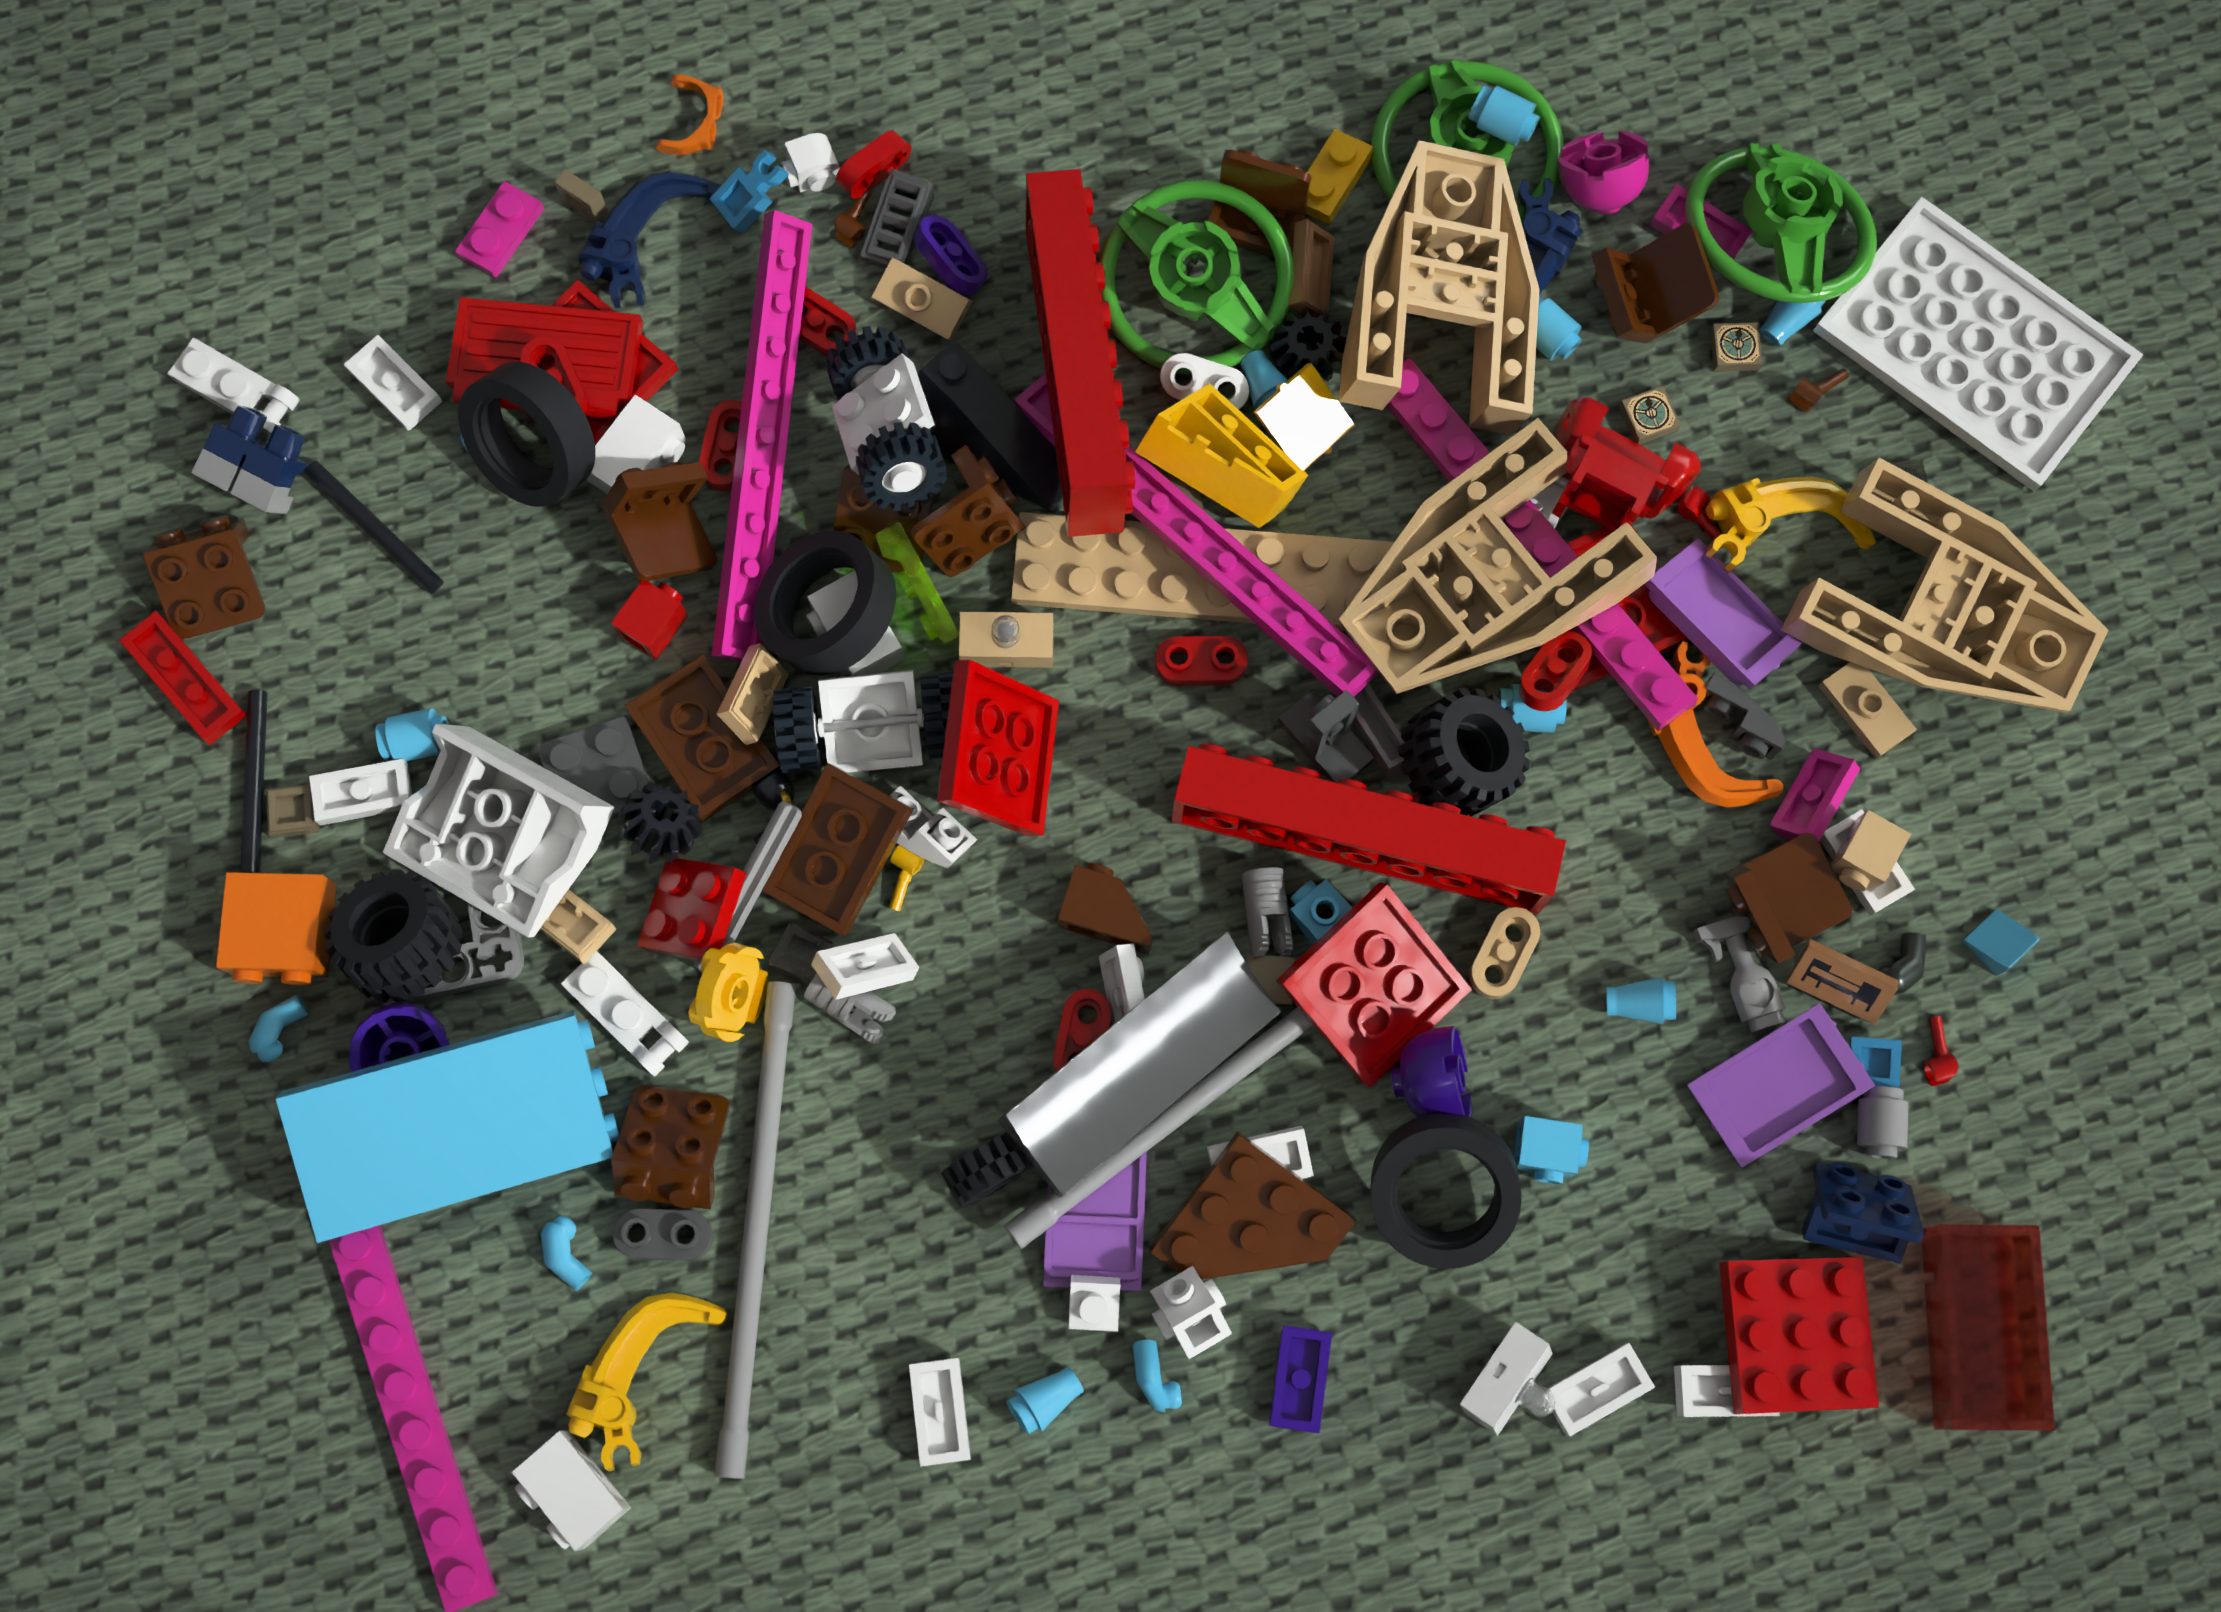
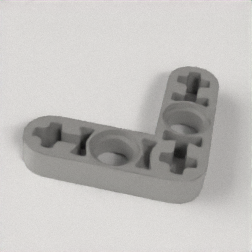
M467 902L473 942L461 944L460 954L452 957H459L464 960L466 965L464 976L455 983H447L440 975L442 981L435 987L429 988L427 986L424 988L425 993L416 998L413 994H410L403 1003H412L483 988L515 979L521 973L524 966L520 932L502 922L494 927L485 926L481 921L482 910ZM500 948L507 955H512V960L505 962L504 971L499 972L498 968L494 965L480 966L479 970L482 976L476 978L477 966L472 953L477 952V958L481 961L496 958V950Z

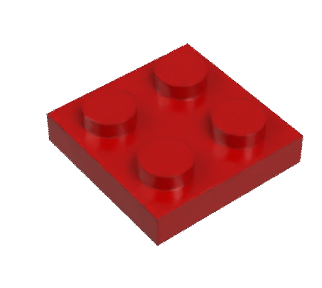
M676 858L670 864L666 861L637 946L649 952L700 962L710 948L720 950L723 946L747 873L735 867Z

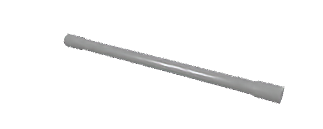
M772 981L767 984L763 1021L765 1028L723 1424L718 1437L715 1477L745 1478L749 1440L748 1416L788 1038L793 1023L796 985L788 982Z
M1297 1007L1195 1084L1063 1197L1059 1198L1053 1191L1045 1198L1035 1201L1007 1222L1004 1227L1020 1249L1024 1248L1052 1227L1059 1217L1313 1026L1312 1023Z

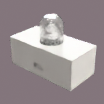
M1515 1321L1461 1401L1460 1406L1464 1413L1497 1436L1518 1405L1536 1417H1546L1551 1414L1555 1408V1397L1549 1389L1535 1380L1553 1354L1550 1345Z

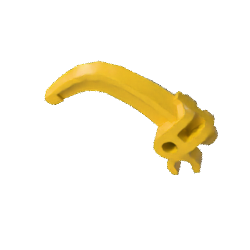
M1813 476L1784 478L1760 482L1759 478L1718 491L1706 506L1708 517L1718 522L1723 533L1708 546L1706 556L1711 558L1719 548L1727 549L1731 554V561L1724 568L1727 572L1735 569L1744 560L1746 547L1750 546L1769 527L1772 519L1792 513L1811 511L1828 513L1837 518L1848 529L1860 548L1869 549L1877 542L1871 528L1840 512L1849 493L1833 481Z
M672 1292L645 1297L626 1312L603 1344L592 1365H586L566 1413L571 1418L568 1424L569 1433L586 1438L592 1433L594 1427L604 1430L605 1445L602 1448L601 1461L607 1471L614 1470L613 1453L620 1447L629 1449L630 1461L633 1467L640 1465L642 1453L638 1444L633 1441L631 1428L636 1420V1409L626 1395L641 1359L658 1334L666 1328L680 1323H702L720 1326L727 1320L726 1310L703 1299Z

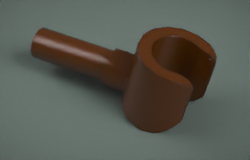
M871 190L857 198L847 213L843 212L836 218L835 237L849 248H853L865 232V226L857 220L872 194Z
M1841 369L1825 380L1820 381L1817 386L1804 377L1787 399L1802 411L1807 412L1812 409L1823 394L1846 380L1849 374L1846 369Z

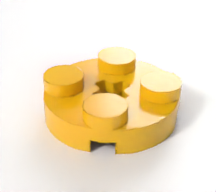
M729 943L720 950L710 948L704 954L701 961L702 976L699 981L696 997L689 1007V1019L691 1023L699 1025L705 1035L727 1042L737 1041L745 1035L738 1032L745 1022L752 1024L756 1022L766 999L768 971L759 968L757 958L764 959L758 949L738 943Z

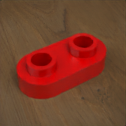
M805 287L803 309L807 313L801 318L799 340L828 357L827 353L830 347L837 349L835 342L828 340V336L832 332H841L843 339L847 341L849 340L847 332L855 329L858 335L856 323L849 313L808 287Z
M540 336L530 340L522 349L520 362L540 368L543 362L547 360L554 361V365L544 371L565 386L585 414L588 407V399L562 343L549 336Z
M738 400L723 401L711 411L699 462H701L708 476L705 483L717 491L732 490L738 432L729 433L726 431V428L730 423H740L742 402ZM722 464L732 466L731 471L726 475L716 473L717 468Z
M1566 631L1544 643L1522 674L1519 686V695L1522 701L1528 707L1538 711H1552L1560 707L1588 670L1592 656V647L1589 641L1577 632ZM1563 659H1568L1571 662L1566 663Z
M1230 636L1171 637L1160 644L1155 655V668L1162 680L1172 685L1233 684L1242 678L1248 663V654L1245 646L1239 640ZM1177 652L1183 653L1187 661L1184 664L1176 665L1170 660V656ZM1221 652H1228L1234 660L1229 664H1222L1217 660L1216 656Z
M1082 989L1073 993L1067 999L1062 1013L1053 1056L1055 1072L1064 1066L1072 1055L1081 1052L1110 1027L1111 1007L1106 997L1100 992L1092 989ZM1092 1008L1097 1014L1095 1021L1090 1024L1082 1023L1078 1018V1013L1081 1009Z

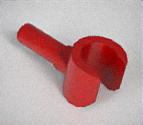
M1693 486L1689 491H1686L1678 502L1677 512L1688 521L1696 522L1714 541L1722 533L1704 512L1706 506L1711 501L1710 496L1701 488Z
M1941 1016L1929 1018L1933 1050L1936 1057L1924 1060L1922 1068L1930 1086L1949 1082L1959 1068L1956 1058L1953 1054L1948 1053Z

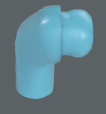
M557 1216L553 1222H547L541 1232L543 1260L552 1272L575 1291H578L592 1275V1271L571 1255L570 1240L574 1238L576 1225L566 1216Z
M1154 1340L1135 1342L1132 1347L1136 1381L1154 1410L1165 1413V1409H1178L1182 1405L1180 1385L1175 1381L1162 1384L1157 1342Z

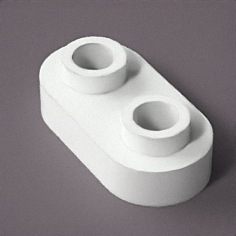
M1177 353L1170 356L1164 362L1160 371V380L1165 391L1172 397L1180 400L1209 383L1218 390L1219 385L1226 381L1233 383L1235 386V393L1228 400L1237 409H1240L1245 404L1249 395L1248 381L1239 370L1189 353ZM1180 368H1188L1192 373V379L1186 385H1180L1175 381V372Z

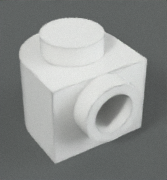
M813 133L785 142L787 160L781 162V167L789 173L786 182L790 188L797 186L801 193L809 189L812 191H822L834 184L840 166L826 135Z

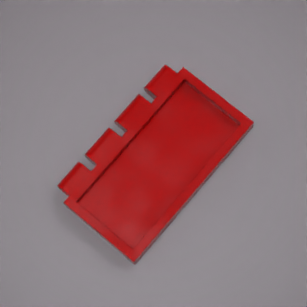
M460 297L445 382L450 389H453V403L459 404L464 391L470 385L503 364L520 362L522 349L530 340L540 336H549L562 343L588 399L585 416L616 419L620 414L621 405L626 406L632 399L643 320L640 314ZM547 360L543 362L540 369H550L554 365V361ZM501 399V408L523 410L518 405L506 399Z

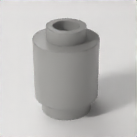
M1874 1086L1863 1093V1098L1858 1100L1857 1147L1867 1149V1157L1897 1159V1151L1908 1149L1909 1103L1904 1101L1903 1089Z

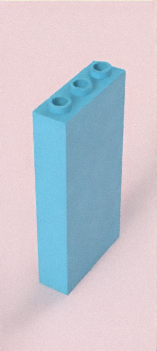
M573 1010L281 1091L276 1098V1103L317 1243L612 1158L614 1153L612 1143L618 1141L619 1131L614 1113L604 1115L599 1097L608 1095L601 1066L591 1069L586 1050L595 1048L588 1019L578 1022L576 1011Z

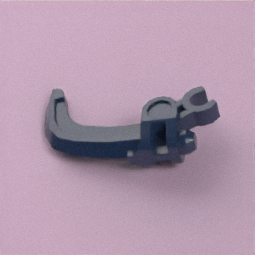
M676 171L654 173L635 183L617 202L603 222L597 221L593 226L585 246L578 255L581 275L590 281L600 277L611 282L609 294L615 308H621L619 296L627 290L635 292L638 305H644L646 296L644 286L639 279L641 266L635 242L646 222L664 202L681 196L705 197L707 200H710L709 198L722 185L702 177Z
M1544 179L1543 195L1541 197L1535 198L1530 196L1528 193V180L1521 181L1518 191L1519 201L1524 207L1522 227L1537 278L1539 294L1547 286L1554 274L1559 275L1581 234V229L1579 228L1580 217L1576 213L1566 211L1558 215L1549 210V202L1554 189L1551 179Z

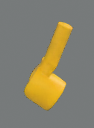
M898 845L891 856L890 862L902 869L898 876L889 908L900 911L908 884L911 882L912 876L917 874L922 867L924 859Z

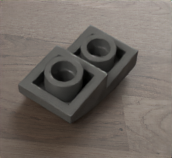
M1713 673L1705 683L1706 696L1701 702L1705 705V711L1719 720L1729 721L1732 719L1737 722L1729 738L1739 743L1738 747L1742 752L1757 759H1763L1764 757L1770 760L1773 759L1786 743V739L1778 726L1759 704L1744 691L1725 678Z

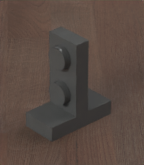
M1312 689L1277 719L1281 727L1331 782L1338 783L1340 779H1353L1374 761L1375 757L1350 730L1359 703L1347 690L1336 699L1331 694L1322 699Z

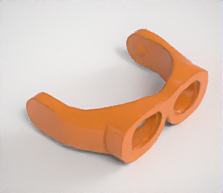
M673 75L671 85L675 88L693 90L702 94L707 100L708 112L702 124L690 136L678 141L660 139L657 141V151L682 156L701 150H712L717 132L716 120L720 118L724 101L722 88L712 86L691 76Z

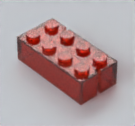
M1939 1224L1923 1228L1924 1273L1934 1274V1282L1924 1283L1934 1430L2055 1431L2039 1225Z

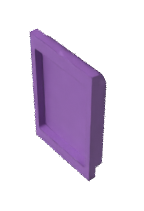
M1698 538L1688 547L1682 548L1681 552L1663 567L1656 569L1654 577L1645 583L1651 590L1649 598L1733 684H1744L1751 690L1772 670L1778 669L1780 663L1803 642L1782 631L1781 628L1784 623L1732 571L1727 572L1724 569L1726 565L1715 554L1711 558L1706 556L1708 547Z
M1820 1003L1687 1084V1087L1710 1120L1711 1127L1718 1132L1740 1168L1875 1086L1865 1071L1863 1063L1857 1059L1836 1028L1835 1021L1830 1019Z
M1147 1152L1059 1217L1057 1222L1046 1230L1043 1287L1070 1288L1071 1275L1121 1277L1120 1290L1141 1291ZM1048 1184V1194H1047V1195H1049L1051 1192L1054 1191V1190L1049 1186V1184Z

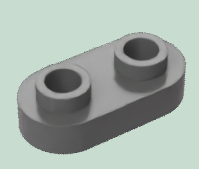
M632 1209L622 1214L616 1221L613 1229V1240L617 1249L630 1258L692 1261L701 1258L710 1249L713 1242V1228L706 1217L691 1210ZM642 1224L646 1231L645 1237L640 1242L634 1243L630 1239L629 1232L633 1226ZM685 1226H691L695 1232L694 1239L688 1244H682L678 1239L679 1231Z

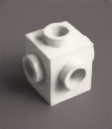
M1193 1266L1150 1291L1159 1307V1310L1152 1313L1159 1329L1166 1340L1175 1335L1189 1359L1232 1334L1220 1311V1308L1225 1306L1226 1302L1212 1279L1203 1283Z

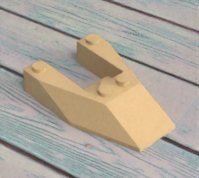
M1420 140L1417 142L1363 257L1342 359L1339 402L1383 410L1400 390L1406 313L1475 327L1469 427L1512 435L1532 415L1539 286L1504 159Z
M1539 418L1535 419L1427 498L1339 618V623L1396 694L1541 646L1616 605L1654 577L1657 557L1627 522L1551 578H1549L1502 521L1504 518L1567 473V451Z
M1877 458L1860 471L1840 512L1928 558L1923 572L1899 620L1831 583L1818 578L1800 590L1781 630L1821 652L1920 687L2057 712H2070L2107 635L2108 629L2003 523L1881 458Z

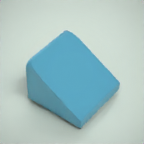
M1996 909L1962 942L1997 976L2010 969L2040 939L2033 932Z

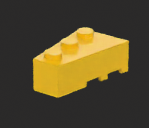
M1210 383L1159 413L1135 451L1140 456L1258 528L1286 509L1308 477V474Z

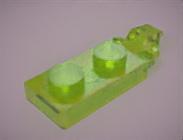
M898 522L877 533L875 536L882 556L897 561L904 569V571L896 576L908 598L911 599L918 595L926 611L918 617L931 641L940 637L945 645L958 638L959 632L901 523Z

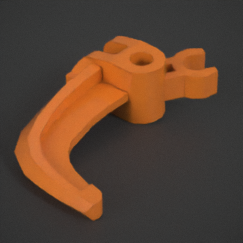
M1682 641L1673 653L1676 673L1697 696L1698 700L1692 708L1659 731L1648 720L1652 735L1659 736L1667 755L1686 786L1704 802L1729 808L1759 803L1779 796L1784 790L1781 781L1777 779H1736L1727 775L1716 764L1703 741L1693 711L1706 696V686L1702 680L1703 670L1709 666L1711 661L1701 652L1699 663L1689 662L1686 658L1689 642Z

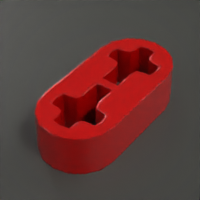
M894 130L885 132L845 161L836 175V183L853 199L860 198L886 180L891 169L898 170L907 161L912 150L911 145Z

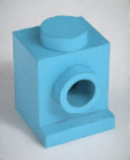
M1327 879L1318 886L1310 880L1290 898L1295 906L1290 909L1289 918L1314 945L1352 907ZM1321 904L1328 905L1333 911V916L1329 919L1320 918L1316 914V907Z

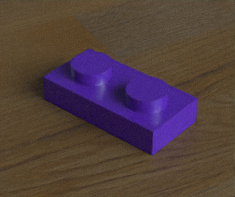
M1282 1325L1269 1426L1320 1434L1332 1332Z

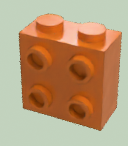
M226 872L216 968L233 976V982L241 984H262L263 977H281V983L310 985L311 978H328L330 955L326 952L324 945L328 941L324 937V927L332 923L328 919V915L335 906L337 884L321 874Z

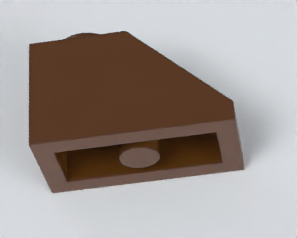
M1087 863L1086 868L1075 865L1058 916V928L1114 945L1134 943L1135 951L1149 955L1153 938L1122 880L1113 877L1114 871L1103 865Z

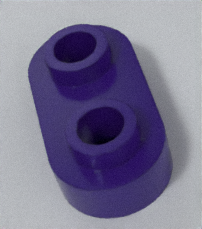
M930 215L921 221L914 233V243L920 253L949 289L963 295L977 293L988 275L987 267L957 227L949 220L940 216Z

